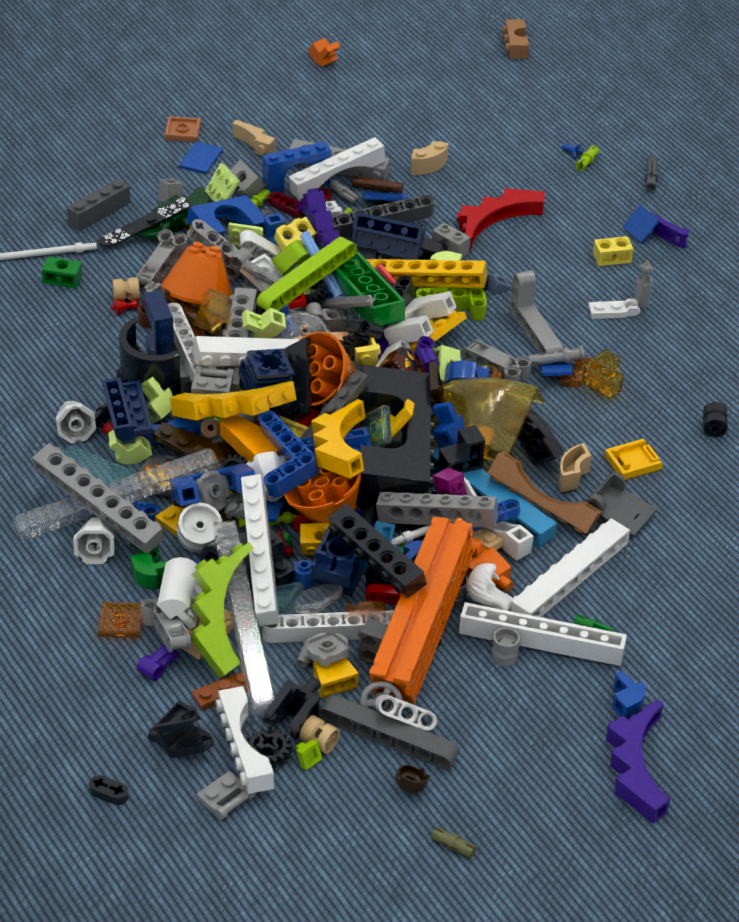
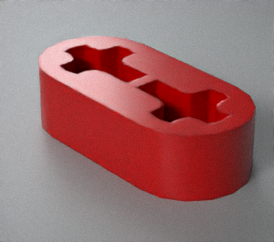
M370 584L366 587L365 598L372 603L397 605L401 594L395 591L393 585Z

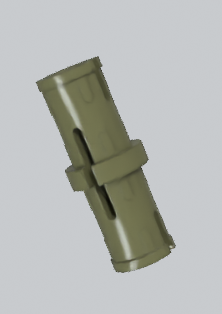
M438 826L431 835L432 840L448 847V850H454L469 859L476 852L477 846L460 838V835H453Z

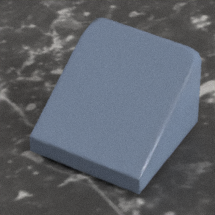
M490 274L489 286L487 288L492 294L512 288L504 277Z

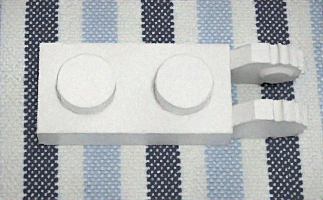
M635 299L589 302L588 304L592 319L626 318L640 314V308L637 306L638 301Z

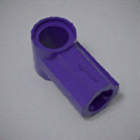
M421 336L414 350V356L421 361L425 371L429 372V362L435 361L439 367V362L433 349L435 342L430 337Z
M164 644L151 656L144 655L137 664V671L151 680L157 681L163 675L165 668L178 658V651L174 649L172 652H169Z

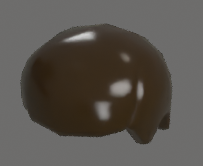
M407 764L400 766L395 775L397 785L404 792L410 794L422 792L430 779V774L426 776L424 768L418 769Z

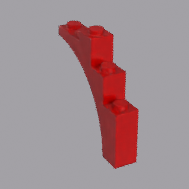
M504 188V195H500V198L483 197V202L479 203V207L462 205L461 212H457V222H460L459 229H463L462 233L470 237L469 251H471L477 236L493 223L515 216L543 215L545 192Z

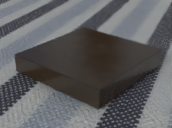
M435 361L429 362L430 387L434 403H444L443 384L437 363Z

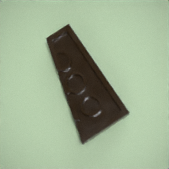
M162 422L152 437L155 441L181 456H184V454L195 456L211 470L219 467V461L223 463L222 458L225 457L227 460L229 459L228 455L233 457L236 453L232 446Z

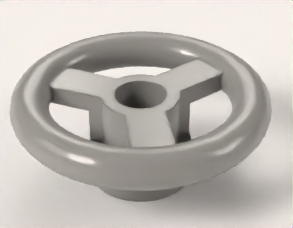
M377 681L364 689L360 705L364 707L375 706L377 697L383 694L389 695L391 691L395 698L402 700V695L393 684L386 681ZM379 687L385 688L384 691L378 692L374 699H367L372 690ZM389 699L385 700L386 703L382 705L383 710L389 709Z

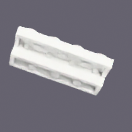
M178 557L169 560L165 564L157 606L169 619L177 615L189 629H192L197 625L198 616L191 608V605L196 602L193 598L199 595L203 589L192 576V573L197 570L194 567L197 564L188 558Z

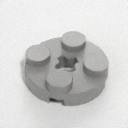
M218 471L205 472L200 479L196 480L200 503H206L216 508V510H221L227 504L225 503L226 497L230 495L229 483L224 475L221 476Z
M235 492L226 497L225 503L227 504L222 509L228 519H232L231 516H236L237 519L245 517L243 493Z
M328 632L316 634L308 640L307 655L313 661L319 662L320 666H329L331 663L349 656L348 640L339 633H335V636H328Z

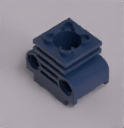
M284 349L247 351L246 360H242L240 363V386L242 391L293 381L292 376H294V372ZM292 402L285 403L276 407L290 408Z
M327 527L311 564V577L314 578V586L353 596L365 571L366 561L363 558L359 559L354 550L350 547L347 548L338 536L332 535Z

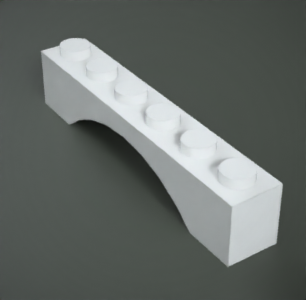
M374 137L290 175L291 193L300 201L303 198V194L308 193L307 190L319 188L327 179L344 169L356 166L372 168L385 162L384 145Z
M464 477L467 495L477 496L470 482ZM502 521L497 523L495 528H486L504 539V546L501 548L516 561L531 553L534 536L522 525H514Z
M244 687L219 690V700H215L218 713L221 712L220 720L222 727L226 726V740L231 741V755L236 756V770L241 771V785L246 786L248 794L274 789V773L269 759L254 750L241 733L243 724L249 716L248 699Z

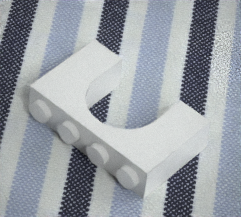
M451 292L414 298L405 307V320L393 324L390 323L383 330L389 346L402 339L410 343L418 341L421 336L429 337L433 332L429 319L450 315L456 308Z

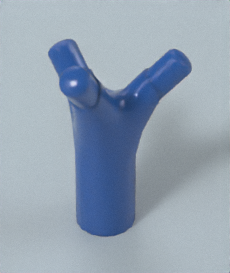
M566 143L562 144V149L571 152L575 159L577 158L576 153L583 154L587 152L579 149L582 147V144L577 146Z

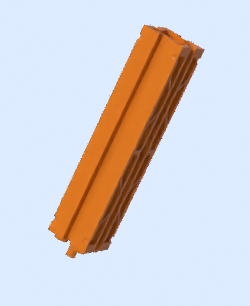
M433 516L431 526L427 530L414 562L424 571L427 585L409 598L401 594L374 659V665L369 672L372 683L386 681L393 684L400 691L402 700L414 705L472 560L471 556L474 555L476 549L475 540L472 538V524L463 521L461 518H456L454 524H452L447 518ZM379 687L374 689V696L378 692L384 691L385 688ZM391 691L389 695L395 697V695Z

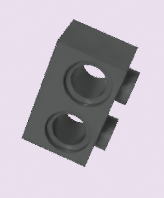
M368 618L365 625H361L358 632L360 641L357 647L359 660L374 665V659L388 624Z

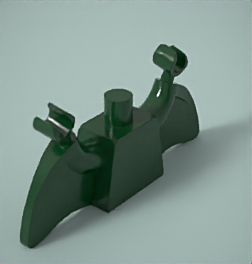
M202 187L196 188L192 194L186 197L192 206L210 203V197ZM175 195L174 197L155 207L153 211L179 199V197ZM189 209L136 236L158 240L157 235L162 230L167 229L172 232H178L184 227L189 230L190 224L186 221Z

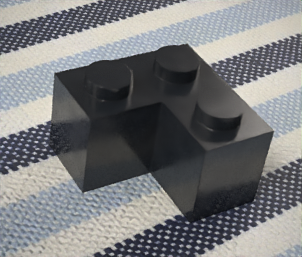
M474 425L458 429L457 444L439 448L438 463L443 470L450 468L466 473L483 468L485 438L478 427Z

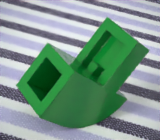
M150 552L130 556L131 572L135 582L146 589H158V583L162 582L165 564L168 561L153 563Z

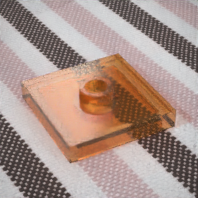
M102 601L98 637L140 638L142 624L141 603Z

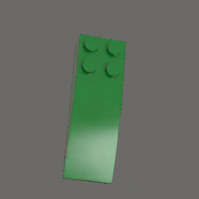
M356 252L352 258L332 271L346 297L371 295L372 298H375L372 306L354 307L365 320L380 326L405 320V300L359 252Z

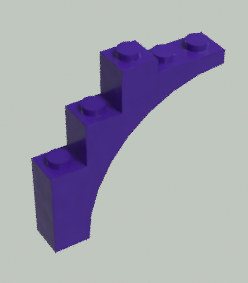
M314 188L307 190L308 193L303 194L301 202L296 203L297 210L305 214L317 233L316 241L319 250L340 237L339 230L334 231L331 210L327 211L324 192Z
M658 699L651 704H647L637 715H632L629 720L621 716L616 721H611L607 726L606 741L615 747L611 753L610 767L619 773L615 780L614 793L651 823H655L668 812L670 798L657 786L650 776L642 753V743L650 728L662 717L664 704Z

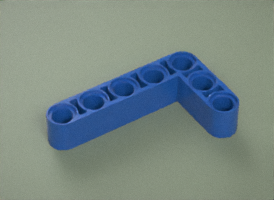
M266 411L258 417L263 434L288 460L264 476L269 496L276 498L314 477L319 469L315 456L310 449L273 411Z

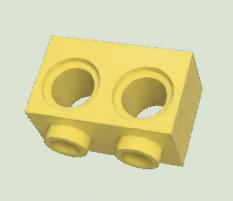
M307 217L297 218L291 224L282 225L276 229L274 240L281 251L293 241L301 240L300 236L303 232H300V229L305 232L308 231L313 240H315L317 233Z
M628 236L594 240L593 255L598 266L632 263L634 249Z

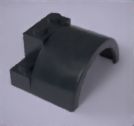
M135 318L130 319L124 324L119 333L120 368L116 370L117 378H120L122 383L140 380L141 384L153 377L163 390L169 388L173 396L181 394L179 353L176 351L163 355L141 353L136 342V323H138V320Z
M246 525L206 545L202 549L201 560L205 559L207 562V558L215 554L220 558L223 555L229 557L233 554L231 549L240 543L244 546L248 543ZM269 527L276 590L294 582V568L284 559V541ZM248 553L233 572L242 603L244 601L254 602Z

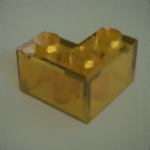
M210 287L203 295L194 325L212 334L217 329H221L224 322L227 323L232 314L230 312L232 305L228 303L230 297Z
M605 349L583 366L581 383L611 400L622 391L624 374L619 372L620 357Z

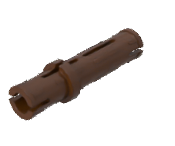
M354 176L352 187L382 190L384 193L389 191L402 194L404 183L391 182L389 179L384 181Z

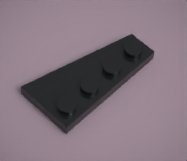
M308 337L284 348L294 372L292 378L296 400L292 401L290 410L292 419L295 421L312 414V390L309 389V382L311 380V372H309V362H311L309 345H311V338Z

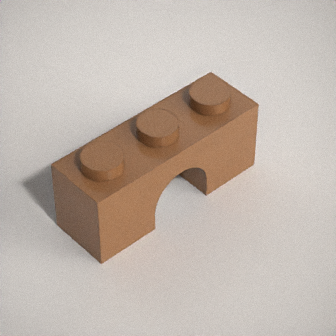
M506 19V24L503 25L502 29L505 52H508L509 59H528L529 43L528 37H525V20Z

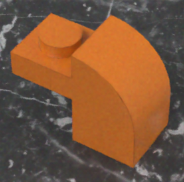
M326 38L312 43L308 48V52L317 64L324 66L338 60L336 54L341 46L338 41L329 45Z

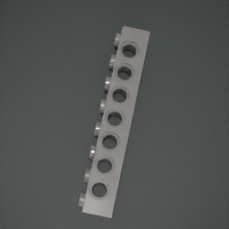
M235 287L234 295L231 294L230 305L232 306H228L229 318H226L223 337L250 338L251 331L243 328L242 313L245 310L255 313L257 289ZM216 366L218 370L234 369V378L230 392L240 391V367Z
M48 443L32 457L35 470L144 553H149L164 540L163 528L158 522L150 520L145 512L137 510L129 500L121 498L116 490L109 489L101 479L93 477L88 469L80 467L72 457L68 458L64 455L60 448Z

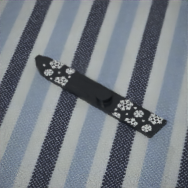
M183 196L103 236L98 240V244L104 247L117 245L192 207V204Z

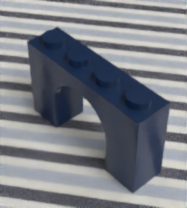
M162 290L143 293L144 309L153 333L145 336V350L148 355L171 353L174 351L173 316Z

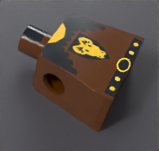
M404 347L390 352L379 365V367L418 371V363L412 357V351Z

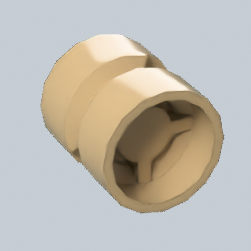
M138 277L127 278L126 281L123 279H112L114 299L124 302L126 299H129V301L140 300Z
M315 715L310 716L305 721L300 731V740L305 743L312 739L317 741L320 751L325 754L332 751L340 736L338 728L331 724L325 725L324 720Z

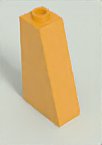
M237 414L220 421V436L243 456L247 462L250 461L252 463L254 461L253 457L256 454L270 451L276 452L279 457L283 455L263 434L260 426Z

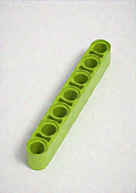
M338 237L264 290L257 298V305L265 310L272 308L279 311L352 258L357 251V245L343 237Z

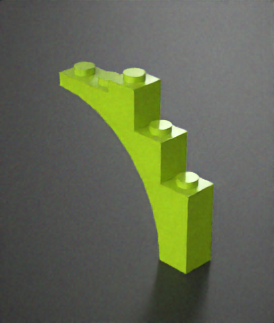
M250 542L244 546L242 543L231 549L233 554L229 557L223 555L217 561H214L212 558L208 562L204 559L194 566L197 570L192 573V576L203 589V592L193 598L196 602L191 605V608L202 621V624L193 630L194 635L190 638L218 678L223 677L241 663L233 651L226 633L224 599L234 570L241 560L254 549Z

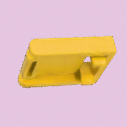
M645 439L605 449L604 457L615 472L621 474L625 480L660 470L663 467V463L659 461L660 458L651 446L647 445Z

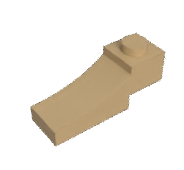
M239 120L233 122V137L249 144L254 148L255 154L262 156L275 153L276 138L266 135L264 129Z

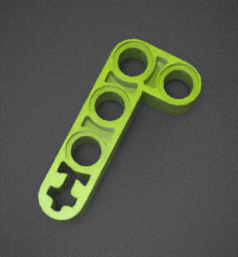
M295 240L271 262L284 276L296 265L302 264L311 256L302 240Z
M438 287L422 288L416 291L415 298L450 291L456 304L454 310H469L470 317L476 321L483 320L486 317L487 300L483 288Z

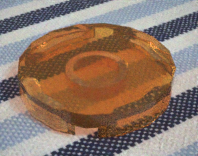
M361 601L357 606H353V603H348L345 605V612L386 611V603Z

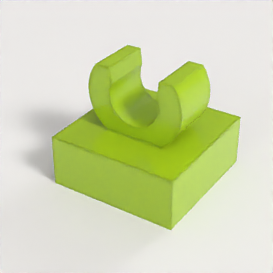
M312 739L307 743L301 742L295 746L301 768L308 770L322 760L317 741Z

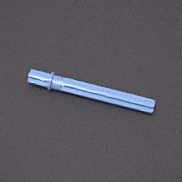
M308 231L303 232L300 238L312 257L320 250ZM332 272L323 278L333 298L346 297Z

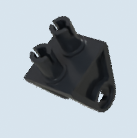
M311 677L301 687L288 680L267 707L263 715V722L273 726L289 715L295 716L289 725L291 731L288 736L296 740L299 739L300 731L305 721L312 715L319 717L320 697L315 692L321 688V682L317 678Z
M178 701L156 723L154 728H151L148 732L149 740L152 742H162L170 757L202 753L214 745L211 734L194 725L196 721L202 719L198 710L182 701Z

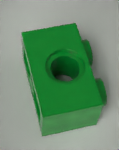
M47 257L42 267V282L44 284L77 288L83 276L81 261Z

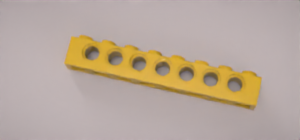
M366 259L373 267L381 263L395 280L404 275L410 276L414 287L484 288L488 276L486 261Z

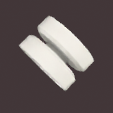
M194 503L184 508L180 514L176 532L178 541L183 548L190 552L201 553L206 545L218 540L222 529L221 515L216 508L206 503Z

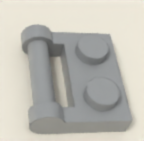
M196 366L191 393H230L234 369L218 370ZM204 376L222 377V378H211V377H204Z
M230 771L196 794L197 800L220 820L228 816L227 813L247 799L251 800L256 796V793L248 794L246 786H242L240 779ZM237 793H240L238 796H236L235 798H233L231 801H229V802L226 803L225 805L221 806L223 803H225L226 801H228L230 798H232L233 796H235Z

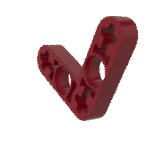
M329 189L318 190L324 192L325 202L331 201L332 192ZM281 192L270 193V206L296 219L306 217L303 212L297 210L296 203L300 201Z

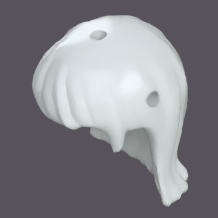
M483 563L476 566L470 573L466 583V589L471 599L486 607L509 611L511 608L510 602L513 598L497 589L496 585L492 582V578L500 580L494 572L496 565Z

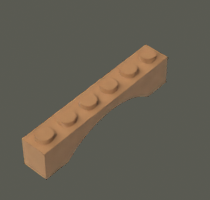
M504 451L498 453L488 471V474L492 475L491 478L498 483L503 482L508 485L510 491L523 494L525 496L524 499L528 502H536L541 505L540 508L543 511L554 513L558 516L557 519L559 521L572 524L579 533L584 534L585 532L587 534L591 532L602 513L601 510L586 501L577 503L564 502L545 495L529 480L522 468L521 462Z

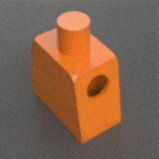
M490 548L470 562L466 572L467 578L476 566L483 563H492L496 565L494 572L500 578V580L492 578V582L496 585L495 587L497 589L501 588L505 592L512 589L513 582L510 580L511 566L495 548Z

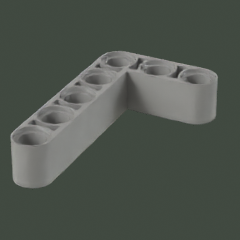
M528 270L515 273L513 275L510 302L514 318L539 354L562 351L561 342L534 305L536 288L534 272Z

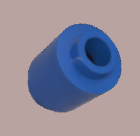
M308 560L298 561L294 566V583L301 590L311 588L314 583V578L311 577L312 562Z

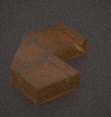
M585 357V361L582 362L581 360H576V370H573V375L559 376L561 387H580L595 375L594 358Z

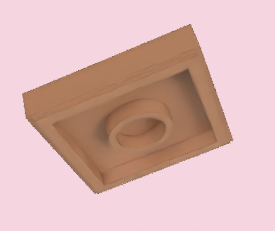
M168 116L164 140L198 141L201 119Z

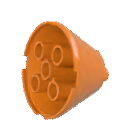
M193 242L192 246H188L162 282L163 291L168 290L170 296L194 304L211 305V302H219L222 305L230 302L231 294L233 295L220 248L216 246L206 247L200 242Z
M313 332L301 338H311V345H309V353L311 354V362H309V372H311L309 389L312 390V406H319L329 402L355 371L354 365L341 342L335 336L326 332Z
M318 467L319 471L314 477L284 494L289 505L313 523H329L328 517L345 504H348L355 511L361 473L352 478H347Z

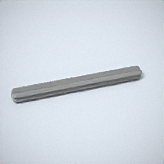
M371 295L327 298L325 301L322 300L323 304L320 306L322 309L372 306L375 298H372Z

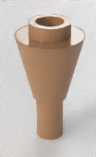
M212 418L204 420L201 424V431L206 437H214L220 430L219 423Z

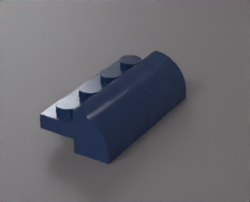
M356 212L351 242L359 247L378 249L377 253L407 260L419 259L421 245L424 243V226Z
M120 378L102 380V387L115 436L124 443H135L134 437L153 434V427L140 380L122 383Z

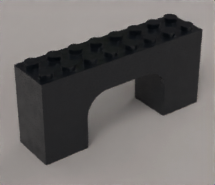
M364 365L363 373L372 379L358 395V399L362 400L364 404L365 419L380 421L389 414L396 417L404 408L407 399L414 402L415 405L413 416L401 428V447L389 449L365 445L360 446L359 452L362 453L364 471L361 472L357 501L369 502L375 500L374 503H376L380 492L430 494L429 487L432 488L433 476H430V474H432L434 462H430L433 459L434 448H431L434 441V435L431 434L434 428V421H431L434 411L431 406H433L434 400L431 394L430 373Z

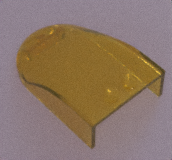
M460 378L443 385L444 403L451 402L456 414H462L464 428L474 425L478 427L485 438L484 458L495 460L498 453L503 451L514 457L511 451L532 402L544 403L545 401L537 386L508 379ZM435 413L433 419H431V421H434L433 431L439 425Z

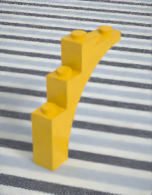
M287 381L263 388L230 393H182L169 397L172 416L197 421L210 416L227 418L240 413L254 416L269 411V408L295 401L296 394L294 382Z
M357 399L331 415L324 413L311 421L318 467L347 478H352L364 471L362 453L344 442L348 432L357 423L366 418L362 400Z

